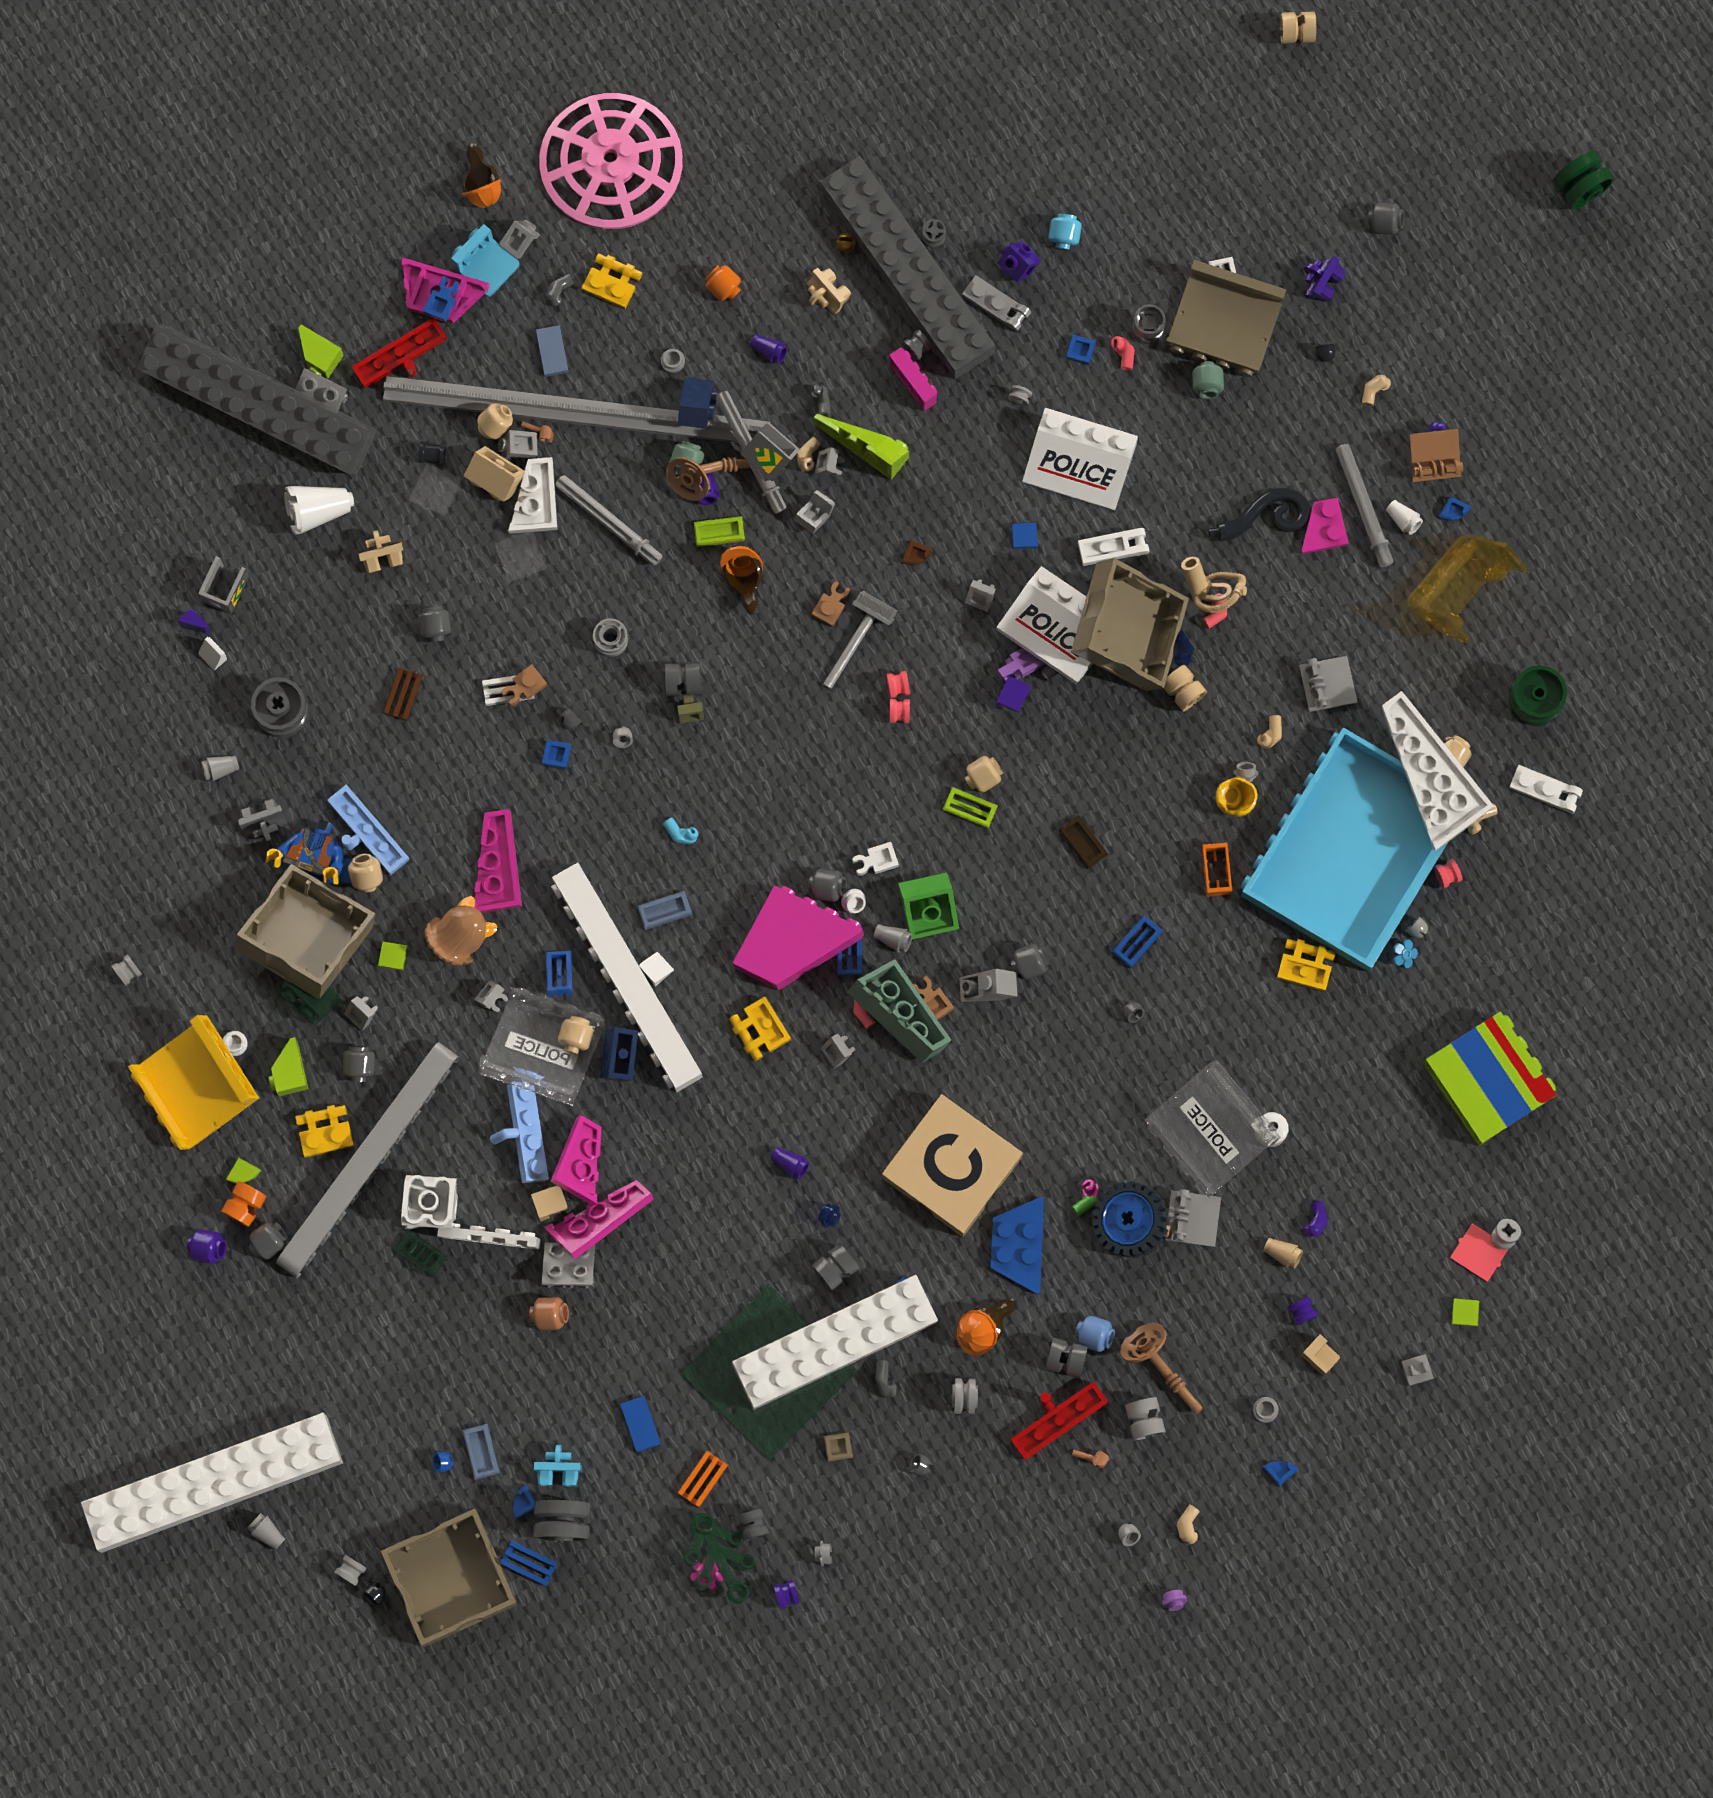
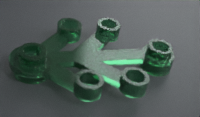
M698 1513L690 1522V1529L694 1537L689 1551L683 1556V1562L687 1567L697 1565L700 1561L699 1550L704 1540L708 1547V1552L701 1573L694 1580L696 1588L705 1590L710 1586L712 1582L711 1574L716 1563L728 1587V1600L733 1604H742L749 1596V1588L745 1583L736 1581L726 1559L737 1563L742 1571H750L755 1565V1559L750 1554H741L719 1545L715 1537L727 1540L730 1548L737 1549L742 1545L744 1537L738 1531L732 1532L715 1525L711 1515ZM699 1523L704 1524L705 1527H706V1530H702V1529L698 1526V1524H699ZM732 1537H738L739 1543H734ZM688 1555H692L695 1558V1562H691L688 1559ZM743 1559H747L750 1562V1566H746L743 1563ZM699 1578H704L707 1584H701ZM733 1591L738 1592L740 1594V1598H736L733 1595Z

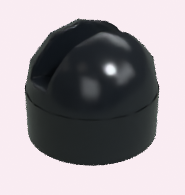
M1335 344L1315 347L1316 355L1320 361L1328 362L1335 357Z
M375 1582L368 1585L363 1590V1593L372 1603L378 1605L384 1599L386 1590L384 1586L380 1587V1583Z

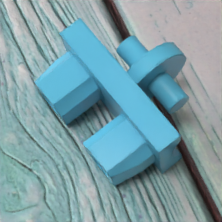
M556 1445L555 1452H546L545 1459L555 1460V1462H534V1470L537 1472L539 1486H553V1472L563 1473L562 1486L576 1487L578 1473H581L582 1465L581 1463H561V1460H571V1453L562 1452L561 1445Z

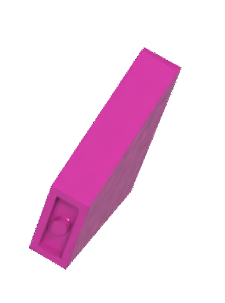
M774 885L734 959L733 966L735 969L779 991L862 939L864 933L863 929L860 928L861 924L850 918L846 921L838 917L839 913L831 908L826 907L824 910L816 906L817 903L808 897L801 899L795 896V892L788 887L782 886L779 888Z

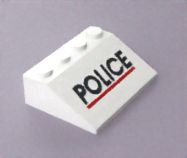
M1045 408L1022 482L1115 511L1137 445L1138 436Z
M1041 566L1024 587L998 624L996 630L1075 684L1080 681L1093 664L1071 652L1086 596Z

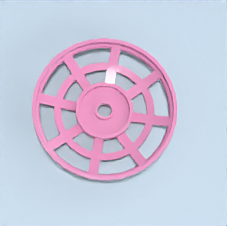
M603 93L575 102L555 118L542 141L539 167L547 194L565 215L589 227L621 229L646 221L657 214L668 203L680 181L683 155L675 128L668 118L656 107L645 100L631 95ZM622 99L634 102L637 105L630 114L617 110L601 111L597 100ZM588 103L591 114L578 121L570 131L557 127L570 112ZM645 109L653 112L662 121L671 137L656 138L651 128L643 120L639 119ZM617 117L626 121L620 130L607 129L603 118ZM594 121L597 132L588 139L576 134L583 126ZM635 124L645 132L649 141L636 143L629 133ZM551 136L564 140L560 153L561 167L548 172L546 166L547 149ZM570 143L582 147V159L568 164ZM674 146L675 167L672 179L668 183L657 176L661 163L660 148ZM653 150L651 171L639 165V153ZM607 153H615L617 159L614 162H607L604 160V156ZM585 170L591 179L586 190L575 181L571 173ZM634 174L645 179L638 188L627 193L624 183L631 179ZM565 177L569 186L582 197L576 210L568 206L559 197L552 186V181ZM652 184L664 191L663 195L652 206L639 214L633 215L630 201L641 196ZM599 185L615 186L618 196L603 197L595 195ZM591 202L601 205L620 204L624 218L603 220L589 217L585 213Z

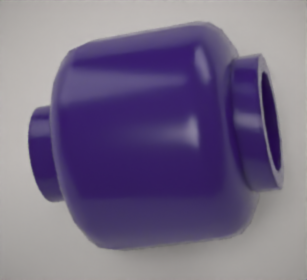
M199 1229L187 1241V1250L190 1252L191 1258L197 1262L215 1264L226 1253L227 1244L219 1232Z

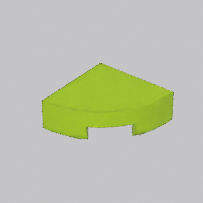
M238 1158L226 1180L236 1184L238 1181L245 1183L256 1178L261 1170Z

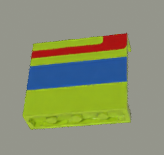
M1501 1011L1423 1062V1065L1478 1146L1557 1095L1554 1083L1550 1078L1544 1077L1540 1071L1542 1069L1540 1062L1536 1057L1530 1056L1526 1050L1528 1048L1527 1043L1521 1036L1517 1037L1512 1029L1514 1025L1511 1019L1506 1015L1503 1016Z

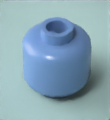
M1088 1316L1083 1322L1080 1321L1078 1323L1075 1335L1078 1336L1079 1344L1088 1346L1087 1349L1102 1352L1106 1348L1111 1347L1115 1330L1112 1329L1109 1321L1095 1316Z

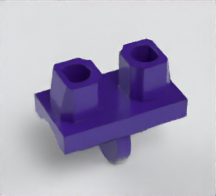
M1333 256L1331 260L1326 259L1323 264L1318 259L1314 264L1306 263L1303 268L1305 273L1308 274L1305 281L1311 283L1305 296L1311 299L1316 297L1324 302L1332 298L1335 290L1326 284L1327 281L1330 279L1337 284L1346 274V271L1338 265L1339 258Z

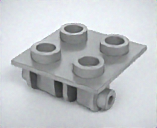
M304 368L296 386V390L336 410H339L341 403L344 404L348 398L346 388Z
M1347 656L1317 661L1316 658L1307 660L1308 663L1299 665L1309 712L1358 703Z
M1184 1189L1179 1191L1171 1190L1168 1219L1172 1230L1169 1238L1165 1237V1240L1215 1247L1221 1197L1189 1193V1190Z
M545 1243L542 1285H548V1288L563 1285V1288H566V1285H570V1288L576 1286L586 1287V1289L589 1286H594L595 1245L574 1260L558 1243Z

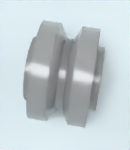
M609 618L600 621L595 626L593 640L597 651L607 657L618 656L625 651L628 645V635L623 623ZM610 633L617 636L613 642L605 641L604 637Z
M955 1378V1384H952V1407H954V1414H961L962 1410L966 1409L968 1414L975 1415V1408L978 1406V1385H976V1379H969L966 1384L962 1378Z

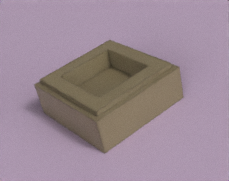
M849 1432L824 1436L828 1462L853 1458Z

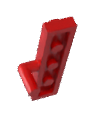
M432 318L351 366L352 370L364 389L401 367L404 368L409 377H415L417 371L413 360L446 341L447 336L435 318Z
M1094 1381L1057 1407L1050 1400L1051 1396L1049 1393L1044 1392L1041 1394L1040 1403L1047 1414L1010 1439L1024 1461L1108 1403Z

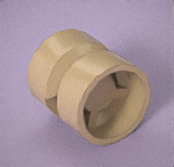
M1295 12L1281 13L1280 30H1283V36H1280L1281 44L1295 43L1298 39L1301 43H1315V12H1301L1299 16Z
M1182 665L1167 677L1163 688L1169 696L1175 695L1174 702L1183 712L1192 707L1193 704H1196L1207 693L1199 681H1193L1194 675L1185 665Z

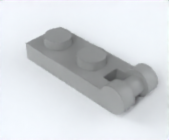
M976 275L962 293V297L1015 332L1022 326V320L1024 318L1027 319L1031 314L1030 309L1025 305L1017 303ZM1011 309L1016 312L1014 317L1007 315Z

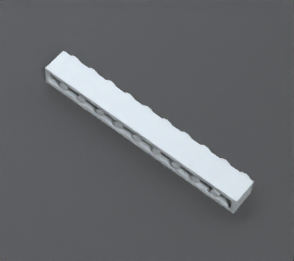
M579 863L553 876L554 885L551 886L553 892L558 899L562 897L567 904L563 908L569 919L575 918L579 925L575 928L582 941L587 939L591 945L588 951L593 960L601 962L603 969L600 970L607 983L612 981L616 989L612 992L618 1003H625L628 1009L625 1014L631 1025L636 1023L641 1032L638 1033V1037L644 1047L649 1044L653 1051L650 1057L655 1066H661L666 1073L662 1078L668 1088L674 1087L675 1091L678 1092L703 1078L700 1069Z

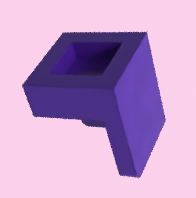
M1008 676L996 702V708L1001 709L1004 706L1019 712L1024 701L1027 700L1031 685Z

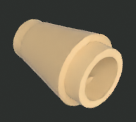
M1269 1238L1263 1252L1268 1253V1255L1286 1268L1292 1267L1295 1269L1301 1259L1303 1250L1299 1249L1298 1245Z

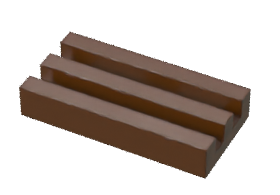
M399 667L383 712L385 715L408 721L423 674H416L413 671H407ZM403 675H405L406 679L403 684L395 710L393 712L391 711V708L395 696L397 694ZM415 678L416 680L404 714H400L411 679Z

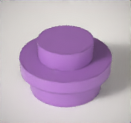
M1172 1590L1163 1594L1162 1606L1163 1608H1168L1169 1611H1177L1184 1607L1183 1604L1187 1602V1597L1183 1595L1182 1590Z

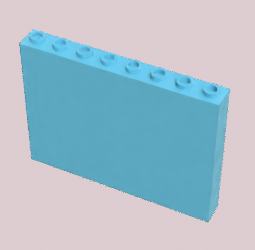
M1343 727L1339 734L1337 732L1333 734L1328 743L1331 746L1327 754L1322 752L1315 764L1319 767L1316 773H1309L1303 783L1306 789L1302 795L1297 793L1290 805L1293 807L1290 815L1284 814L1278 824L1281 830L1277 836L1271 835L1265 845L1268 851L1265 856H1258L1253 865V868L1256 869L1252 877L1246 876L1240 888L1243 889L1241 897L1330 950L1335 951L1367 972H1370L1448 842L1434 852L1401 761Z

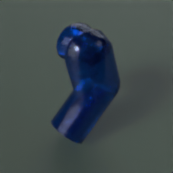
M1181 630L1175 640L1179 649L1174 660L1179 666H1187L1191 662L1194 646L1183 630Z

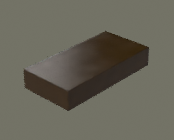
M1079 815L1059 829L1061 835L1087 869H1090L1108 856L1106 850Z

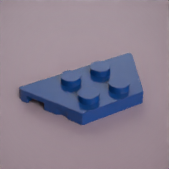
M1039 1197L994 1217L992 1221L990 1269L1040 1295L1044 1197Z

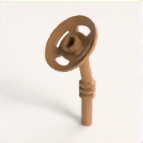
M677 457L668 464L666 473L671 487L677 494L687 500L699 501L709 491V480L706 474L721 470L723 472H727V470L732 472V469L734 472H737L738 469L751 467L747 459H737L736 457L732 459L728 457L727 460L722 458L721 461L698 465L689 458ZM676 465L681 467L679 477L675 475ZM702 477L704 479V489L700 486ZM682 484L688 489L695 490V492L688 491Z
M1148 1323L1138 1327L1131 1336L1125 1338L1121 1345L1120 1353L1123 1359L1130 1363H1137L1149 1358L1166 1379L1165 1383L1167 1385L1170 1384L1169 1388L1173 1389V1393H1178L1195 1414H1198L1203 1407L1185 1387L1186 1383L1181 1382V1377L1177 1378L1178 1374H1174L1157 1354L1166 1340V1330L1158 1323ZM1154 1332L1160 1333L1161 1338L1159 1339L1158 1336L1154 1334ZM1139 1337H1141V1338L1136 1342V1345H1133V1343H1134ZM1129 1353H1132L1136 1358L1130 1357Z

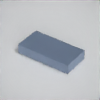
M560 325L536 329L545 377L569 373Z
M685 891L637 906L645 930L692 915Z
M488 1424L462 1430L474 1479L478 1480L500 1474Z

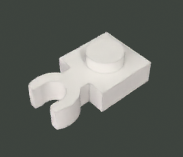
M891 842L867 849L869 854L867 857L857 855L852 858L853 863L862 862L864 864L862 869L856 870L858 876L866 874L870 868H873L875 874L899 867Z

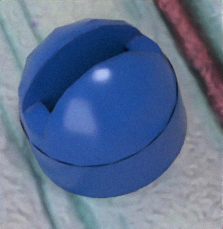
M448 1452L434 1453L432 1463L436 1473L446 1472L452 1468L454 1462L450 1461L453 1458L452 1455Z

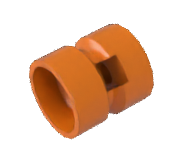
M238 1181L232 1191L233 1198L226 1201L221 1213L249 1228L256 1217L255 1209L261 1208L267 1196L255 1188Z

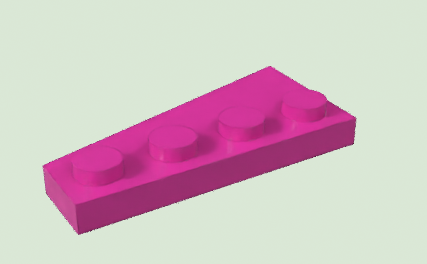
M505 809L484 813L481 855L478 860V878L474 891L476 893L475 908L481 913L522 907L511 811Z
M636 1180L608 1194V1199L597 1202L594 1205L589 1204L587 1205L588 1209L576 1215L571 1213L563 1217L565 1221L555 1226L551 1223L544 1228L549 1236L575 1260L653 1200V1196Z

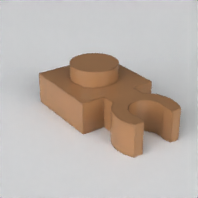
M837 581L831 586V596L823 594L812 612L813 617L831 627L834 626L845 608V605L840 601L846 599L850 593V588L848 587L844 593H837L836 588L839 585Z
M530 665L512 678L516 685L505 687L501 694L503 697L508 693L515 695L509 701V705L512 707L518 704L522 695L528 700L545 688L547 683L536 668Z
M925 976L923 978L927 985L925 989H919L916 984L913 985L920 996H923V1000L937 1020L954 1010L953 1005L940 988L933 992L931 989L932 983L928 977Z

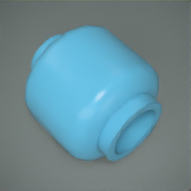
M1058 214V217L1051 220L1048 238L1052 243H1056L1055 248L1070 250V246H1075L1079 243L1082 224L1077 220V216Z

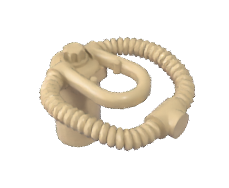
M1189 557L1181 563L1194 601L1193 603L1203 612L1214 613L1224 611L1230 608L1238 598L1245 596L1247 593V587L1245 586L1246 578L1242 574L1217 572L1205 577L1199 558ZM1215 579L1239 581L1233 592L1231 586L1227 583H1211ZM1209 589H1216L1217 591L1219 589L1227 590L1222 596L1207 595ZM1201 600L1211 602H1223L1227 600L1226 602L1215 606L1206 605L1201 602Z

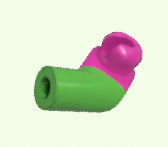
M1091 1179L1083 1182L1082 1200L1072 1206L1078 1217L1094 1207L1098 1200L1099 1187Z

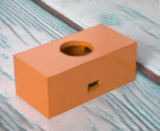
M1228 844L1202 845L1206 897L1231 895L1232 883ZM1224 851L1225 858L1223 861H1225L1227 875L1225 882H1227L1228 887H1219V880H1216L1217 888H1209L1210 881L1208 878L1206 852H1213L1214 862H1217L1216 852Z

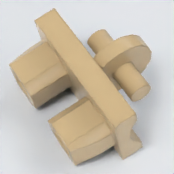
M817 268L812 271V277L807 282L809 286L808 291L812 294L809 302L812 306L818 303L823 308L827 306L835 315L849 299L851 292L843 285L837 289L834 287L833 283L836 280V276L830 268L824 271H820Z
M378 530L373 531L374 539L366 540L367 548L377 545V549L359 553L360 561L364 562L367 572L371 573L381 570L378 557L387 555L390 567L402 565V542L382 547V544L391 542L390 536L380 537Z

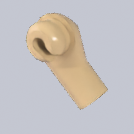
M1269 716V730L1263 735L1260 734L1258 736L1257 742L1263 749L1271 748L1281 739V716Z
M1190 1504L1177 1521L1179 1537L1183 1542L1194 1544L1197 1541L1198 1535L1194 1532L1192 1522L1200 1511Z

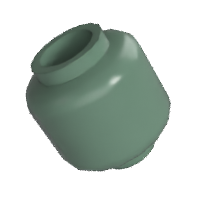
M1202 362L1200 366L1193 370V391L1200 398L1214 399L1224 390L1223 369L1215 365L1214 362Z
M683 441L682 444L675 445L669 463L677 457H685L701 465L704 453L700 451V446ZM676 465L675 474L680 475L681 467Z

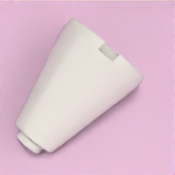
M285 487L287 491L284 492L286 512L288 516L290 515L291 520L295 522V525L290 526L295 535L302 534L349 513L351 507L354 506L353 495L351 492H347L346 488Z

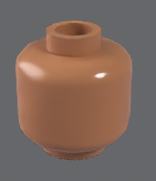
M543 1297L535 1301L534 1307L530 1308L529 1316L531 1322H534L539 1330H558L563 1327L564 1323L568 1322L569 1310L567 1304L563 1303L561 1298Z

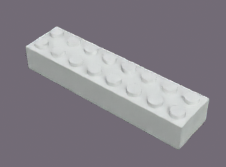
M914 1275L732 1361V1366L752 1409L755 1410L938 1322V1319L917 1275Z

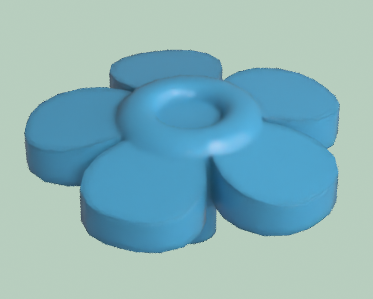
M1405 939L1402 944L1397 943L1394 946L1393 951L1398 954L1393 958L1395 965H1402L1404 968L1411 967L1412 959H1415L1418 954L1417 949L1412 948L1413 943L1411 940Z

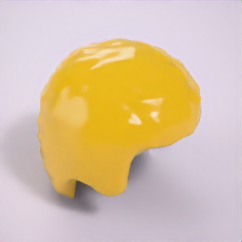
M1237 777L1221 783L1217 787L1215 798L1218 807L1224 814L1241 817L1250 813L1254 808L1258 794L1251 782Z

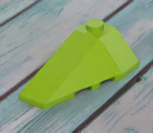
M819 414L814 416V425L891 480L909 458L908 447L898 439L894 441L888 436Z

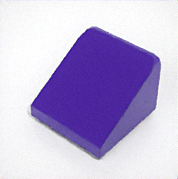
M189 609L178 619L180 627L205 634L210 632L207 623L193 609Z

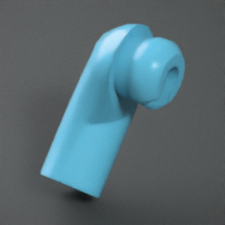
M673 818L663 823L664 828L674 842L692 844L697 840L698 831L696 828H679Z

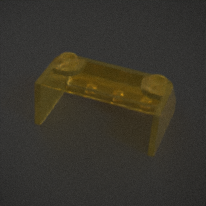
M1465 534L1455 541L1409 596L1407 603L1416 614L1444 636L1468 642L1470 638L1462 629L1463 619L1458 615L1459 612L1486 580L1490 582L1501 581L1507 576L1510 569L1521 573H1526L1528 569L1508 544L1473 534Z

